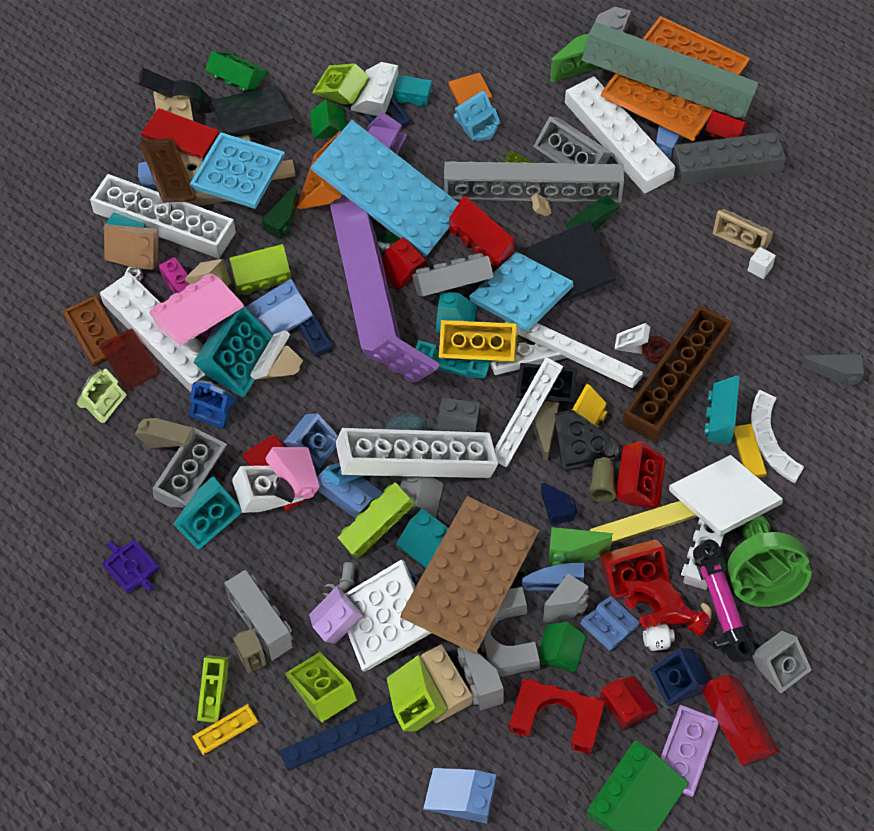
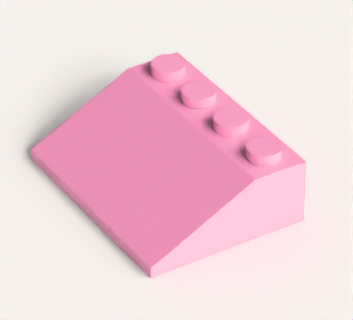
M211 273L204 275L195 284L188 285L182 292L173 294L167 301L155 305L154 309L150 310L149 313L157 329L181 346L243 308L244 305L219 277Z

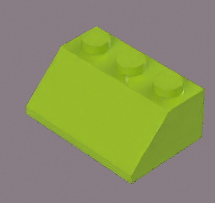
M283 244L230 258L233 279L238 295H249L254 291L268 290L270 287L282 285L291 279Z

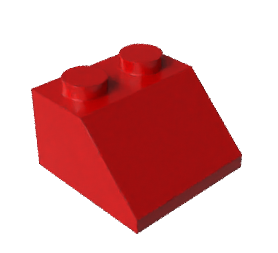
M712 110L705 131H708V135L715 138L719 136L724 138L741 137L744 135L750 121L745 119L743 121Z
M404 237L390 245L381 257L386 279L397 290L413 281L412 274H415L417 269L426 267L424 257Z
M635 676L618 678L601 688V700L605 702L606 707L623 731L658 711V708Z

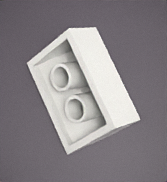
M380 62L365 71L369 78L366 81V86L359 92L357 100L352 104V111L378 116L381 112L386 113L398 78V65Z

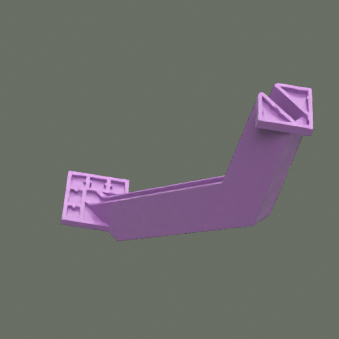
M383 112L367 128L372 136L395 154H398L407 136L406 133L399 132L402 125ZM342 194L339 199H335L330 204L361 349L368 359L383 363L388 366L390 371L404 376V379L408 382L416 383L436 371L439 363L401 340L372 216Z

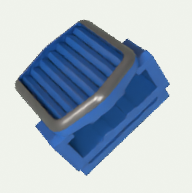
M199 380L192 385L189 399L192 404L189 416L223 429L227 425L230 407L236 403L237 397L212 382Z

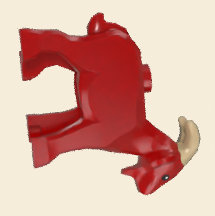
M660 578L655 580L647 579L645 582H624L623 586L627 587L630 595L628 598H625L624 602L630 610L635 607L636 603L650 604V607L655 612L640 617L639 622L644 629L649 628L651 624L653 627L661 623H666L667 625L690 624L687 630L694 631L697 636H702L708 628L712 617L711 608L707 604L702 603L701 608L704 611L691 610L685 605L680 592L676 591L669 582Z

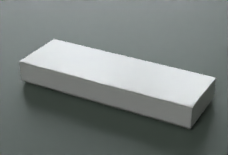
M286 330L274 334L251 372L250 376L254 380L265 377L290 336Z

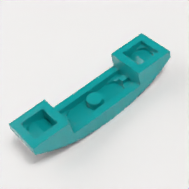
M418 340L415 348L438 362L437 370L469 378H485L490 365L489 360L439 358V350L436 349V345Z

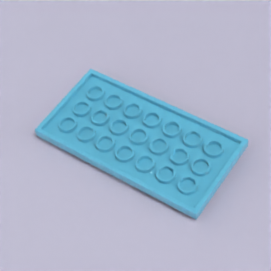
M353 120L349 122L311 167L312 171L400 239L404 237L423 257L429 254L450 226L449 217L458 205L455 199Z

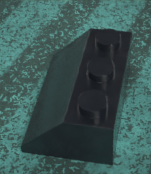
M520 363L516 398L524 397L541 365ZM563 367L544 401L573 404L577 369Z

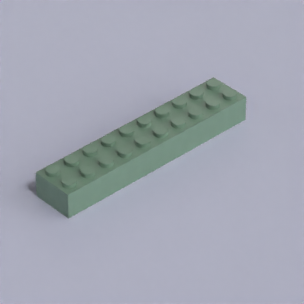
M597 22L594 23L588 35L582 60L743 121L759 83Z

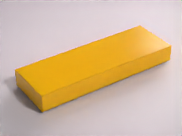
M752 424L735 426L733 435L742 465L757 478L766 477V469Z
M246 704L193 735L192 738L202 755H205L258 723V720L250 706Z

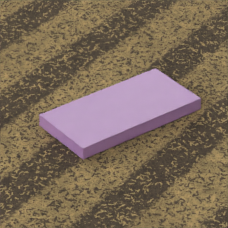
M680 705L660 759L688 782L682 793L693 797L719 723L712 716Z

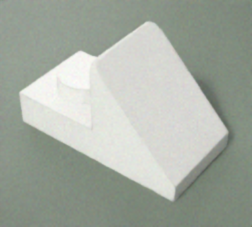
M644 323L618 333L615 350L642 354L643 345L648 342L650 326Z

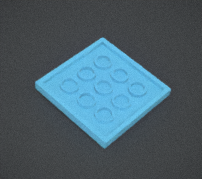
M220 132L192 179L190 186L194 190L256 209L282 163L285 153Z
M515 252L493 273V278L484 281L469 297L470 301L509 323L517 324L518 328L528 332L573 287V281Z

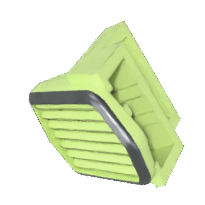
M98 369L89 376L76 399V404L80 408H87L99 422L105 423L127 394L117 385L118 381L107 369L103 371Z

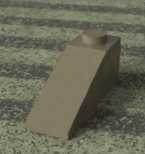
M551 401L543 402L532 422L543 459L548 461L556 424L554 413H558L559 403Z
M157 418L143 419L139 423L135 435L150 448L187 446L195 429Z

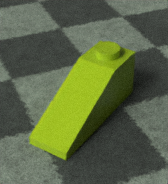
M212 655L204 657L197 721L213 723L219 721L228 676L229 657Z

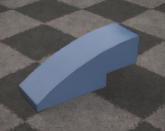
M584 563L559 564L533 572L523 578V590L555 591L567 574L583 583Z

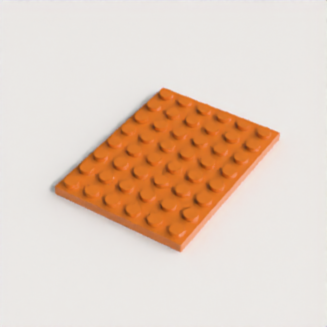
M662 16L658 18L643 38V40L741 75L750 60L749 57ZM617 73L601 92V97L692 141L695 140L705 126L712 110H714Z

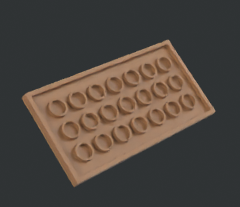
M467 496L402 610L400 618L476 654L539 530Z

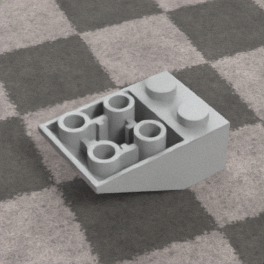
M462 647L457 648L460 667L464 668V678L467 687L470 686L473 705H478L481 711L504 704V688L497 669L478 652L474 654Z

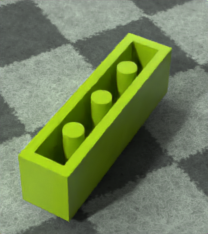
M395 482L389 485L379 498L374 499L365 512L357 515L355 521L341 531L338 539L352 555L359 558L400 520L416 502Z

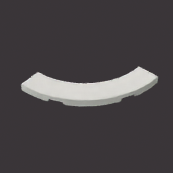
M759 390L752 407L751 424L760 453L773 469L786 479L796 483L804 466L793 460L778 446L771 428V412L776 397Z

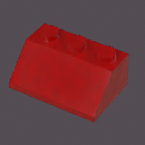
M642 441L623 446L616 498L627 505L652 509L659 508L666 458Z
M656 539L599 554L602 572L611 596L614 599L629 595L627 587L623 586L624 582H645L647 579L655 580L660 578L670 583L664 546Z

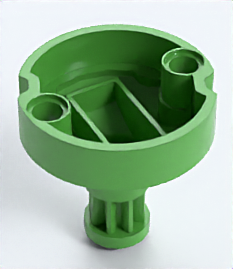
M758 516L742 525V533L747 540L735 548L728 561V571L734 593L742 601L759 607L777 606L793 600L805 590L812 575L805 547L793 536L779 532H770V524L763 516Z

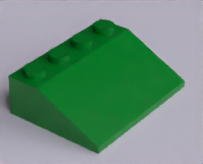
M634 741L587 809L586 817L607 831H657L688 785V782L654 752Z

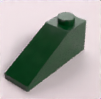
M296 185L262 219L263 230L278 239H281L284 235L287 236L291 231L299 197Z

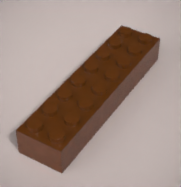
M699 305L624 412L622 425L656 442L729 336L732 321Z

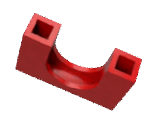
M523 679L509 724V732L530 737L533 723L539 710L547 705L559 704L568 708L576 719V728L570 749L591 755L605 702L595 696H583L577 691L561 690L556 685L547 686L540 684L539 681L534 679Z

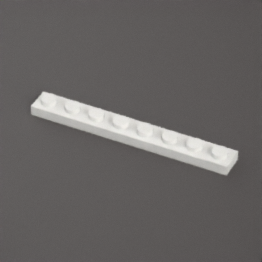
M538 323L528 332L518 328V335L554 352H558L631 388L643 376L642 371Z

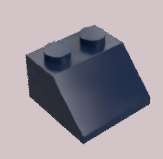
M679 648L650 669L667 706L699 695L710 681L694 649Z

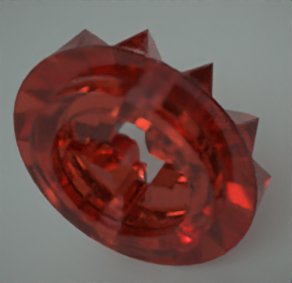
M652 336L648 338L647 343L642 344V354H644L645 359L651 360L652 363L655 361L660 362L671 345L662 337ZM653 348H655V349L660 348V351H659L660 353H658V352H655V353H654V352H653Z

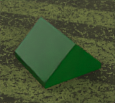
M327 99L310 112L314 140L332 138L346 127L344 108Z
M568 622L546 625L538 651L539 662L575 673L586 636Z

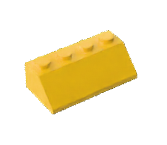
M441 320L439 358L514 362L517 349L518 326L514 323Z

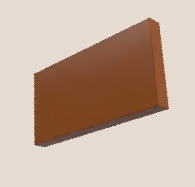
M96 296L62 311L93 367L127 351Z

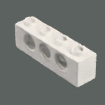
M699 518L698 525H701L700 531L695 530L692 541L696 543L694 548L690 547L687 558L690 561L689 564H684L681 575L685 576L683 583L707 590L706 580H701L695 565L697 562L693 557V550L708 539L716 541L721 546L724 534L719 536L715 531L714 533H709L706 530L712 529Z

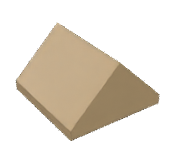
M223 259L201 262L185 278V281L195 284L204 275L212 273L219 277L227 287L231 284Z

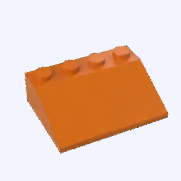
M339 131L314 155L311 167L316 162V160L323 154V152L329 147V145L336 139V137L341 133V131ZM310 167L296 208L306 209L331 204L335 199H339L342 193L312 171Z

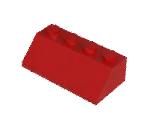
M466 196L462 197L449 217V230L453 235L460 237L465 246H470L474 254L482 253L483 256H489L491 268L493 267L497 270L514 254V238Z
M724 675L710 680L703 689L702 694L741 765L744 766L778 753V748L739 679L730 675Z

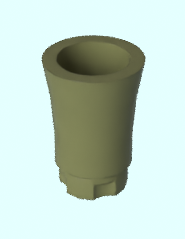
M602 457L594 461L591 486L588 493L589 498L593 501L610 502L616 498L613 462L609 458Z

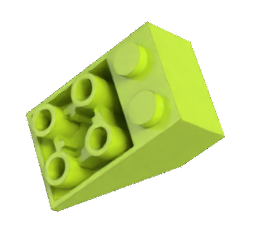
M420 655L387 677L393 711L403 731L416 732L448 710Z

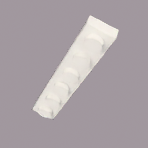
M547 357L543 361L494 449L498 464L506 468L509 465L563 368L562 365Z

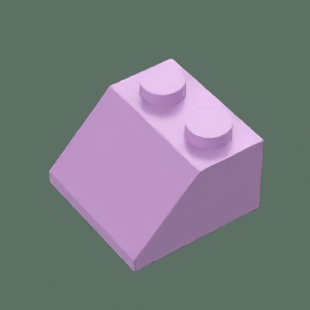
M336 586L309 616L312 627L325 642L335 644L358 622L363 614L341 588Z

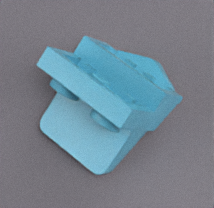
M481 91L455 108V120L461 125L472 141H485L493 138L498 129V124L501 122L495 108L491 106L486 92Z

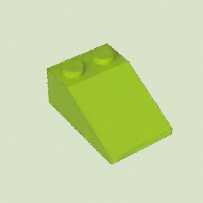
M355 63L329 65L312 93L340 104H352L357 100L361 89L366 86L369 75Z
M321 652L285 673L308 708L321 723L357 701L351 683Z

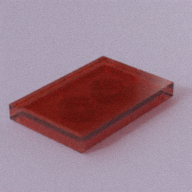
M132 328L99 345L100 350L126 391L159 375L158 369Z

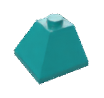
M441 291L435 333L440 334L441 320L475 322L477 305L459 293Z

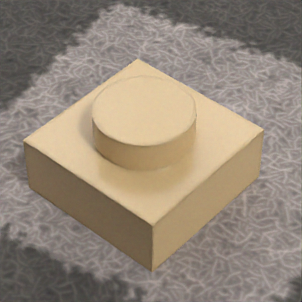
M537 193L531 197L533 209L536 213L543 216L551 214L548 199Z

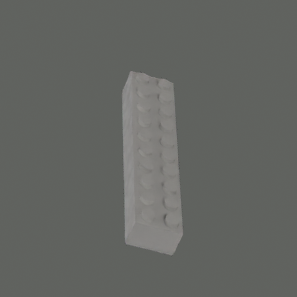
M451 161L445 162L444 192L455 200H461L462 197L466 196L470 200L532 201L531 197L537 193L548 199V201L595 202L606 195L615 202L621 203L624 185L623 164Z

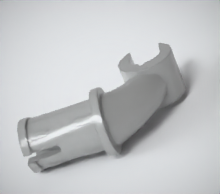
M346 562L343 564L342 579L339 580V585L337 586L344 593L355 585L354 574L356 565L354 563ZM327 584L324 587L327 591H332L336 586Z

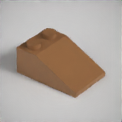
M105 224L104 260L133 268L154 269L158 265V229Z

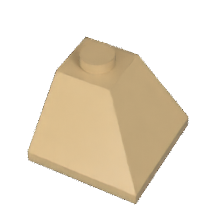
M284 346L268 374L255 380L295 375L300 370L299 366L303 360L289 346Z

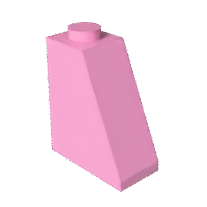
M272 447L266 457V461L279 478H284L292 486L294 498H312L320 486L309 448Z

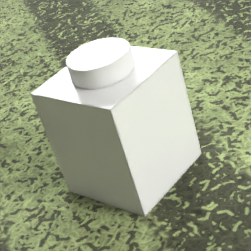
M759 247L750 259L748 271L764 279L772 269L776 255Z

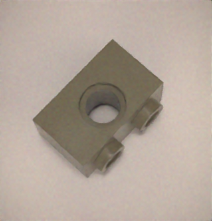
M252 629L241 631L236 637H233L237 654L248 674L266 665L263 649Z

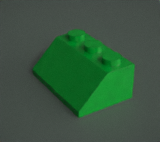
M211 51L205 69L211 73L210 76L218 79L221 77L225 79V83L230 85L236 84L240 90L247 92L248 90H254L269 73L268 70L238 56L220 51Z

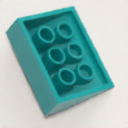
M244 306L216 324L193 363L208 377L241 397H245L254 382V379L250 376L251 372L273 336Z

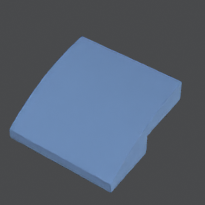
M610 596L599 603L596 610L585 616L580 624L611 651L636 629L640 622Z

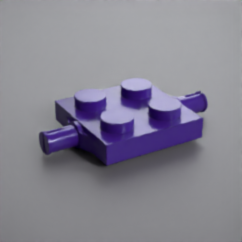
M134 539L120 548L113 540L107 543L106 546L113 553L109 559L102 563L103 568L127 594L141 584L148 592H151V589L153 590L155 586L148 579L159 570V566Z

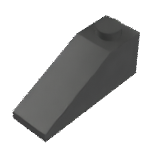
M861 354L804 355L801 364L802 368L840 383H848L849 385L861 383L864 376Z

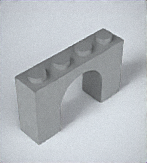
M523 587L509 589L480 645L481 653L486 654V660L497 669L499 677L540 669L535 642L505 646L498 643L491 635L492 628L500 620L527 614Z

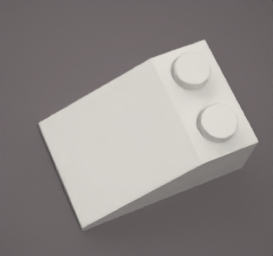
M240 466L232 481L242 513L262 512L291 504L273 495L279 477L270 466ZM294 498L292 503L302 501L303 498Z

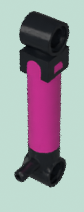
M708 539L695 547L693 557L700 564L697 566L701 580H706L725 635L724 639L713 641V647L715 649L727 647L728 658L733 662H740L752 656L755 650L754 644L746 636L724 572L728 571L723 557L717 558L720 555V546L716 541Z

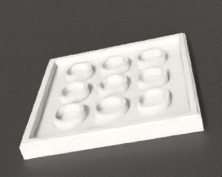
M731 455L669 485V491L719 536L781 505L783 501L778 494Z
M403 560L398 561L345 593L363 614L358 622L347 632L362 671L375 667L431 634V632L400 618L402 610L415 589L413 580Z

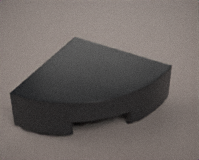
M280 477L273 495L292 503L294 500L293 488L284 478Z

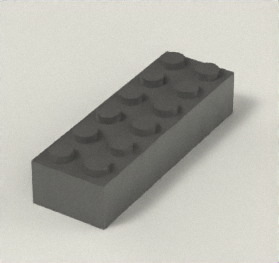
M777 132L674 145L672 154L680 185L783 172L786 160Z

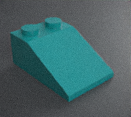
M213 476L196 491L173 524L199 550L238 517L242 510L238 502Z

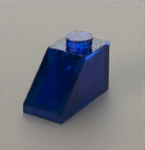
M542 483L540 493L551 526L574 521L577 507L575 502L571 501L570 495L546 483Z

